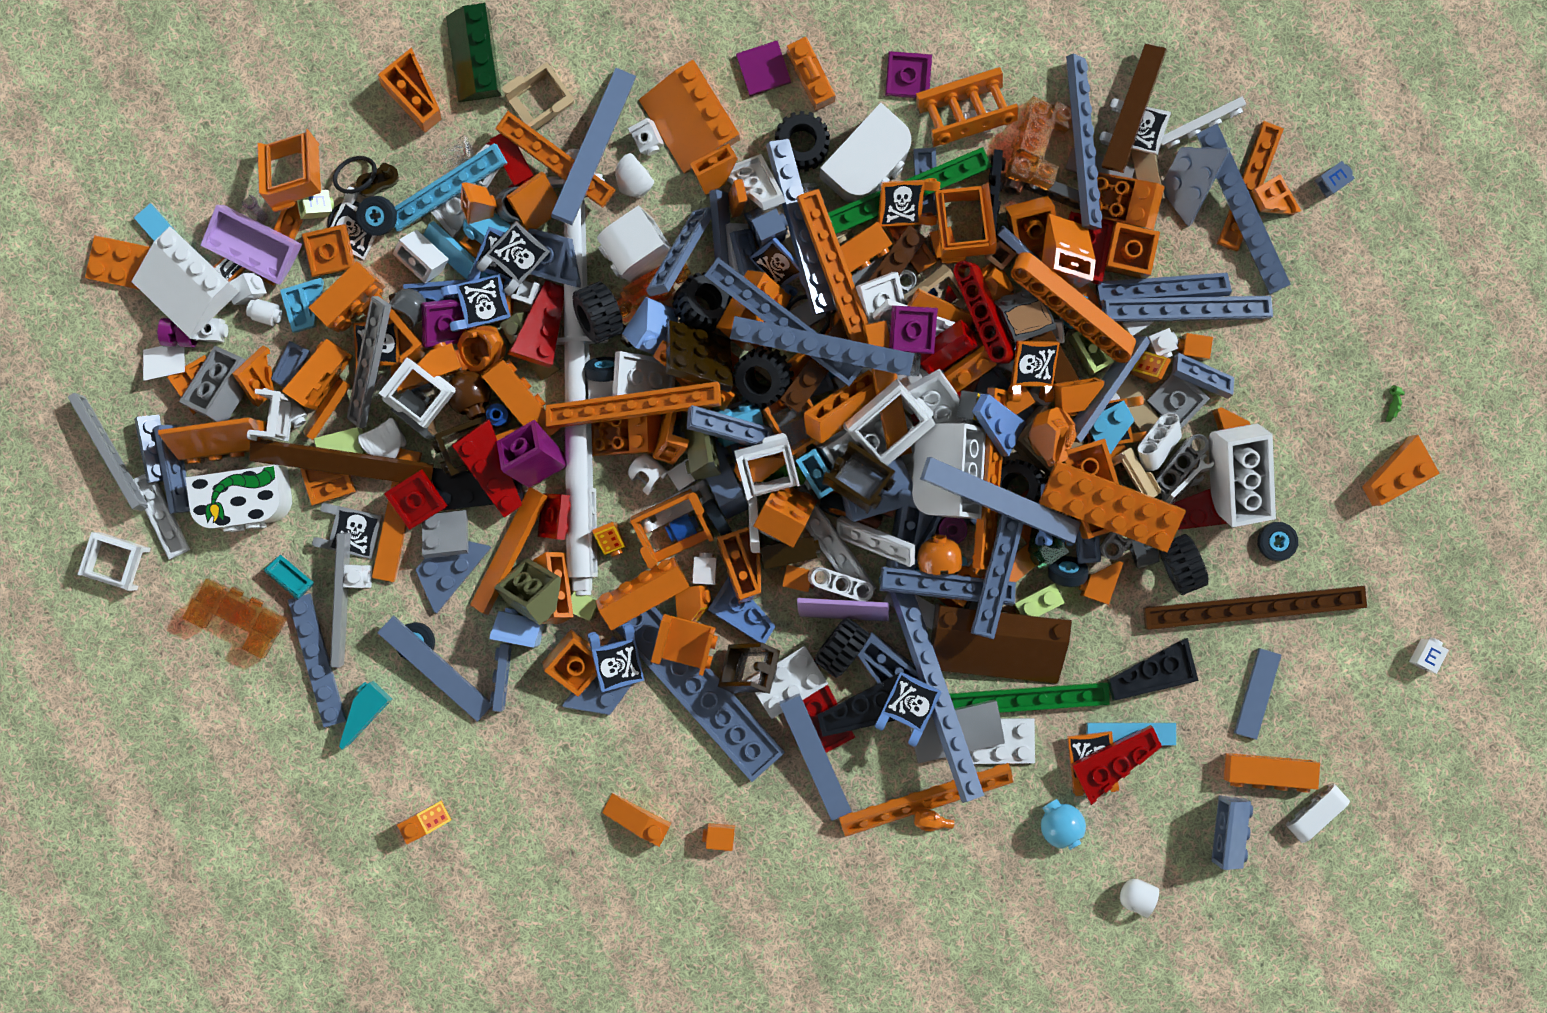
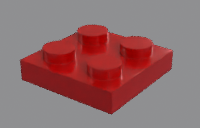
M422 469L384 493L409 530L447 507V504Z
M543 493L548 498L540 512L537 537L565 540V535L568 532L567 516L571 507L570 495Z

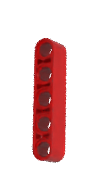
M968 261L958 262L954 267V276L988 357L993 362L1010 363L1015 357V350L979 266ZM967 267H969L970 273L967 277H965V270ZM978 287V295L974 297L973 290ZM984 307H986V308H987V314H986V316L983 318L982 315H981V312H982V309H983ZM994 327L996 334L991 338L990 331ZM1003 347L1004 356L1000 359L998 353Z

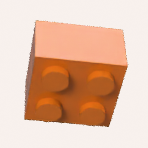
M1116 222L1112 228L1105 271L1140 279L1148 278L1152 273L1160 232Z

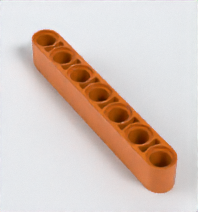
M1022 252L1017 256L1011 271V276L1016 282L1113 360L1119 363H1126L1131 359L1136 339L1034 255Z

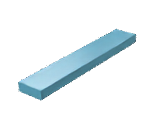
M492 144L396 205V231H402L459 195L462 183L476 184L508 164L498 145Z

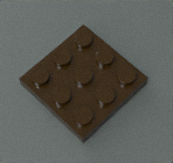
M669 320L666 324V374L699 384L719 382L720 390L730 392L733 387L730 339Z

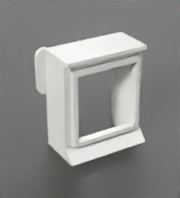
M406 358L379 394L382 396V400L397 412L403 411L423 428H427L456 390L442 377L436 376L434 378L411 359ZM412 369L441 390L440 394L421 418L392 396Z
M263 388V390L255 389V394L270 399L267 430H248L247 438L254 441L257 440V437L269 440L289 442L294 399L281 394V391H272L267 388Z
M780 433L765 437L762 444L734 451L747 501L758 495L796 485L800 486L786 434ZM783 452L789 476L753 484L748 461Z
M91 532L78 575L117 586L127 591L137 590L138 586L133 584L142 553L150 552L151 548L101 532ZM102 541L131 550L122 580L93 572Z

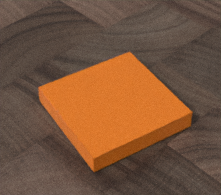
M543 172L538 173L506 196L523 228L527 231L530 228L537 229L550 220L558 200L555 191Z
M345 224L302 234L312 277L346 271L355 263Z

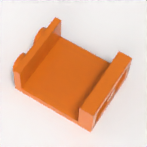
M681 411L662 414L653 454L654 459L674 465L687 449L689 440L672 434L675 420L679 421V419H682Z
M664 614L660 623L651 662L660 664L663 658L700 668L699 675L703 676L705 669L710 670L713 656H709L711 648L715 649L718 639V636L714 635L716 627Z

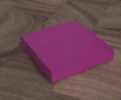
M778 40L736 53L749 96L791 84Z
M889 51L885 96L916 98V93L930 89L932 54Z
M460 299L422 303V346L425 348L433 347L442 342H445L446 345L450 343L458 344L461 334L466 329L452 332L450 323L465 319Z
M892 305L889 348L909 353L934 354L938 308Z

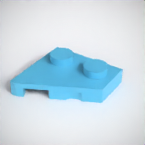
M322 278L280 290L293 333L316 327L318 317L308 307L322 295L324 285Z
M1125 401L1104 410L1088 432L1093 442L1105 439L1110 454L1134 422V418Z

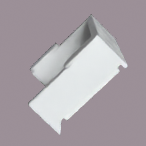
M896 379L846 421L843 427L872 456L888 466L936 424L932 419L933 412L921 398L915 399L902 383ZM902 394L923 420L880 455L858 430Z

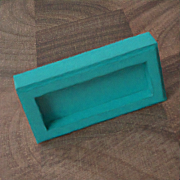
M281 554L264 569V572L297 600L314 585L312 580Z

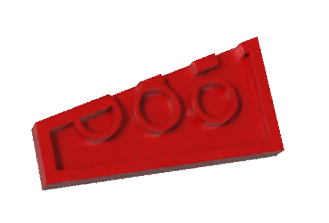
M545 281L542 284L508 355L547 368L553 365L564 304L563 286L549 281Z
M489 419L452 444V447L504 518L522 506L512 477L501 470L497 438Z
M1149 725L1071 763L1089 804H1094L1097 798L1111 790L1115 783L1129 775L1133 768L1138 764L1141 765L1158 751L1162 745L1153 726Z

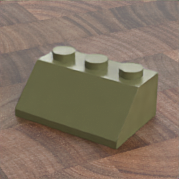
M681 411L682 419H679L680 430L684 432L685 439L689 440L688 447L684 451V453L688 454V460L685 461L687 473H691L694 480L721 475L715 436L687 429L688 411Z
M526 558L494 588L508 606L536 624L541 625L556 611L561 578Z

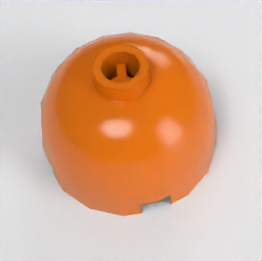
M934 535L933 538L926 540L918 550L917 565L919 570L933 575H941V571L948 570V574L958 572L962 568L961 549L958 544L945 535Z

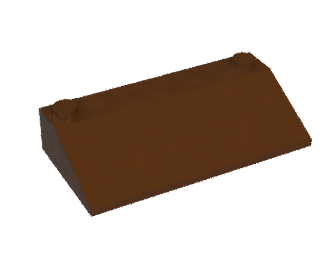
M935 603L931 643L941 671L1058 684L1070 642L1072 620L1064 617L1056 619L1001 612L995 637L991 639L971 633L976 614L975 609L948 607Z

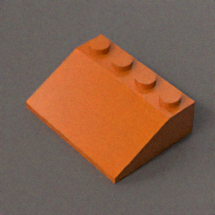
M694 59L673 71L639 99V102L650 120L654 121L661 138L684 174L692 170L691 162L728 143L731 146L740 141L739 132Z
M248 417L158 430V435L178 460L187 461V464L201 463L200 459L208 458L209 461L223 460L222 456L230 455L231 458L245 457L244 453L250 452L251 440L247 438L248 430L266 431L267 422Z

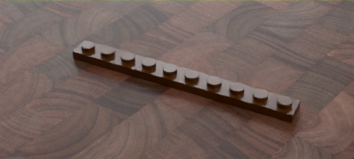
M909 225L868 281L891 272H898L900 276L927 238ZM839 318L828 333V336L849 340L842 320ZM811 357L779 401L796 414L799 413L829 370Z
M1352 586L1143 607L1145 629L1150 630L1367 608L1365 586Z

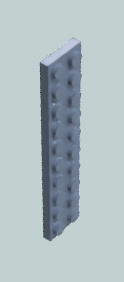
M656 607L626 622L633 625L639 657L751 782L785 753L733 693L718 687L720 678L711 668L710 670L705 669L703 676L699 675L700 668L663 658L660 664L651 662L660 623L663 618L662 613ZM622 625L619 626V627H617V628H615V630H616V631L623 637V639L625 640V637H624V634H623V631H622Z

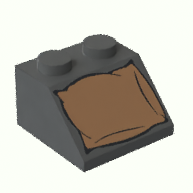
M1026 289L1012 295L1002 296L1001 299L994 301L1008 336L1014 343L1056 329V324L1049 308Z
M407 389L398 401L421 418L431 405L429 402L432 399L422 391ZM393 408L390 409L424 438L434 441V434H436L435 418L427 428H423L403 411L397 412Z

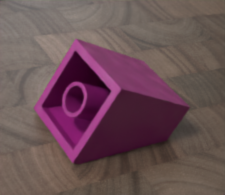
M535 420L497 441L503 473L529 488L566 467L563 451Z

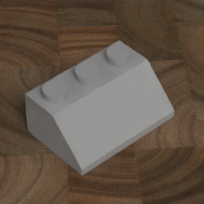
M214 346L179 402L211 421H227L245 394L232 373L246 360Z

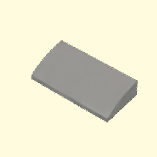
M996 700L955 708L969 752L1005 743ZM932 714L917 746L914 747L918 763L946 757ZM910 727L911 735L914 730V728Z

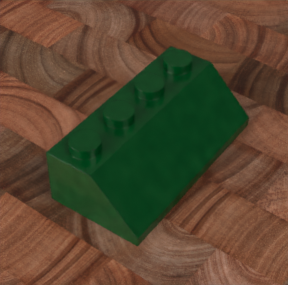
M486 3L462 6L446 16L458 102L500 97L502 94L490 11Z

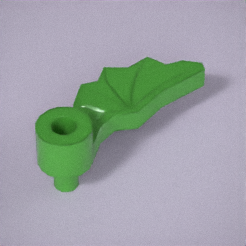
M1393 385L1389 390L1390 394L1393 395V401L1389 406L1386 422L1392 421L1393 418L1397 417L1398 412L1401 411L1402 400L1400 395H1404L1405 392L1396 385Z

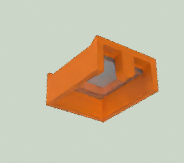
M808 399L799 413L796 414L778 400L776 403L763 409L761 413L775 435L780 433L786 434L792 455H795L797 458L807 452L805 447L812 443L814 446L820 444V442L808 436L805 429L804 412L814 405Z

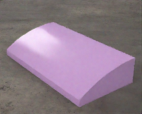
M216 205L201 246L281 285L291 269L302 244L225 205Z
M797 598L800 617L845 619L848 617L851 620L889 622V603Z

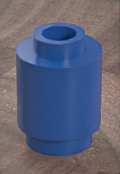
M492 404L486 411V419H489L491 424L496 427H505L511 421V412L501 404ZM497 411H500V417L498 419H495V413Z
M686 513L670 521L669 525L665 526V529L672 542L676 540L679 542L696 534V528L699 525L694 515L689 516Z

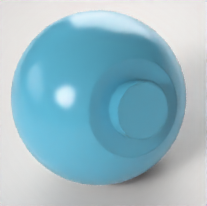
M1058 799L1042 807L1045 814L1041 819V831L1046 841L1060 849L1068 847L1069 850H1072L1081 844L1080 839L1084 837L1086 831V823L1082 813L1072 805L1060 804Z

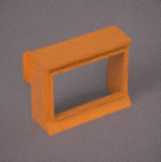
M306 129L305 133L269 144L258 143L259 194L274 212L291 208L295 205V201L321 193L319 143L308 129ZM295 153H302L303 177L272 187L271 161Z
M989 182L982 186L935 191V208L942 262L944 264L965 261L968 256L995 254L997 240ZM980 200L985 240L950 243L945 203Z
M377 293L376 295H374V296H379L380 298H382L379 293ZM371 299L359 308L366 317ZM391 308L388 321H393L399 328L400 351L402 352L399 361L403 363L406 358H409L417 364L427 354L425 351L428 349L422 346V342L411 329L409 330L407 324Z
M692 489L631 516L630 522L643 546L640 549V553L649 569L656 567L659 561L707 539L710 542L714 540V534L703 515L704 508L697 494L692 492ZM689 499L703 530L654 552L640 521Z

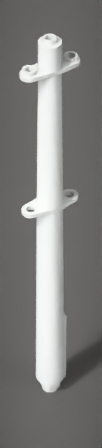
M568 149L566 154L576 159L579 149ZM595 174L600 179L605 181V179H603L602 174ZM547 177L552 188H563L566 182L560 179V177ZM585 198L573 225L564 222V237L573 240L581 281L580 288L564 284V338H557L556 344L564 345L565 402L589 399V379L585 376V363L590 360L589 344H595L583 332L575 315L572 299L574 291L587 286ZM590 423L565 427L566 495H570L569 501L571 503L567 516L566 562L568 577H572V591H576V595H591L592 577H598L597 540L592 532L593 529L597 528L596 488H593L592 429Z

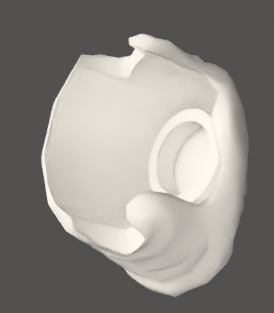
M631 153L624 155L620 159L615 170L619 191L627 196L642 198L650 191L654 184L649 171Z
M389 418L375 429L360 434L358 436V443L369 455L396 458L400 447L406 446V439L399 429L397 422L393 418Z

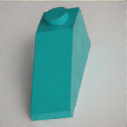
M374 681L368 684L364 682L356 690L358 695L353 699L339 744L342 750L347 748L393 700Z

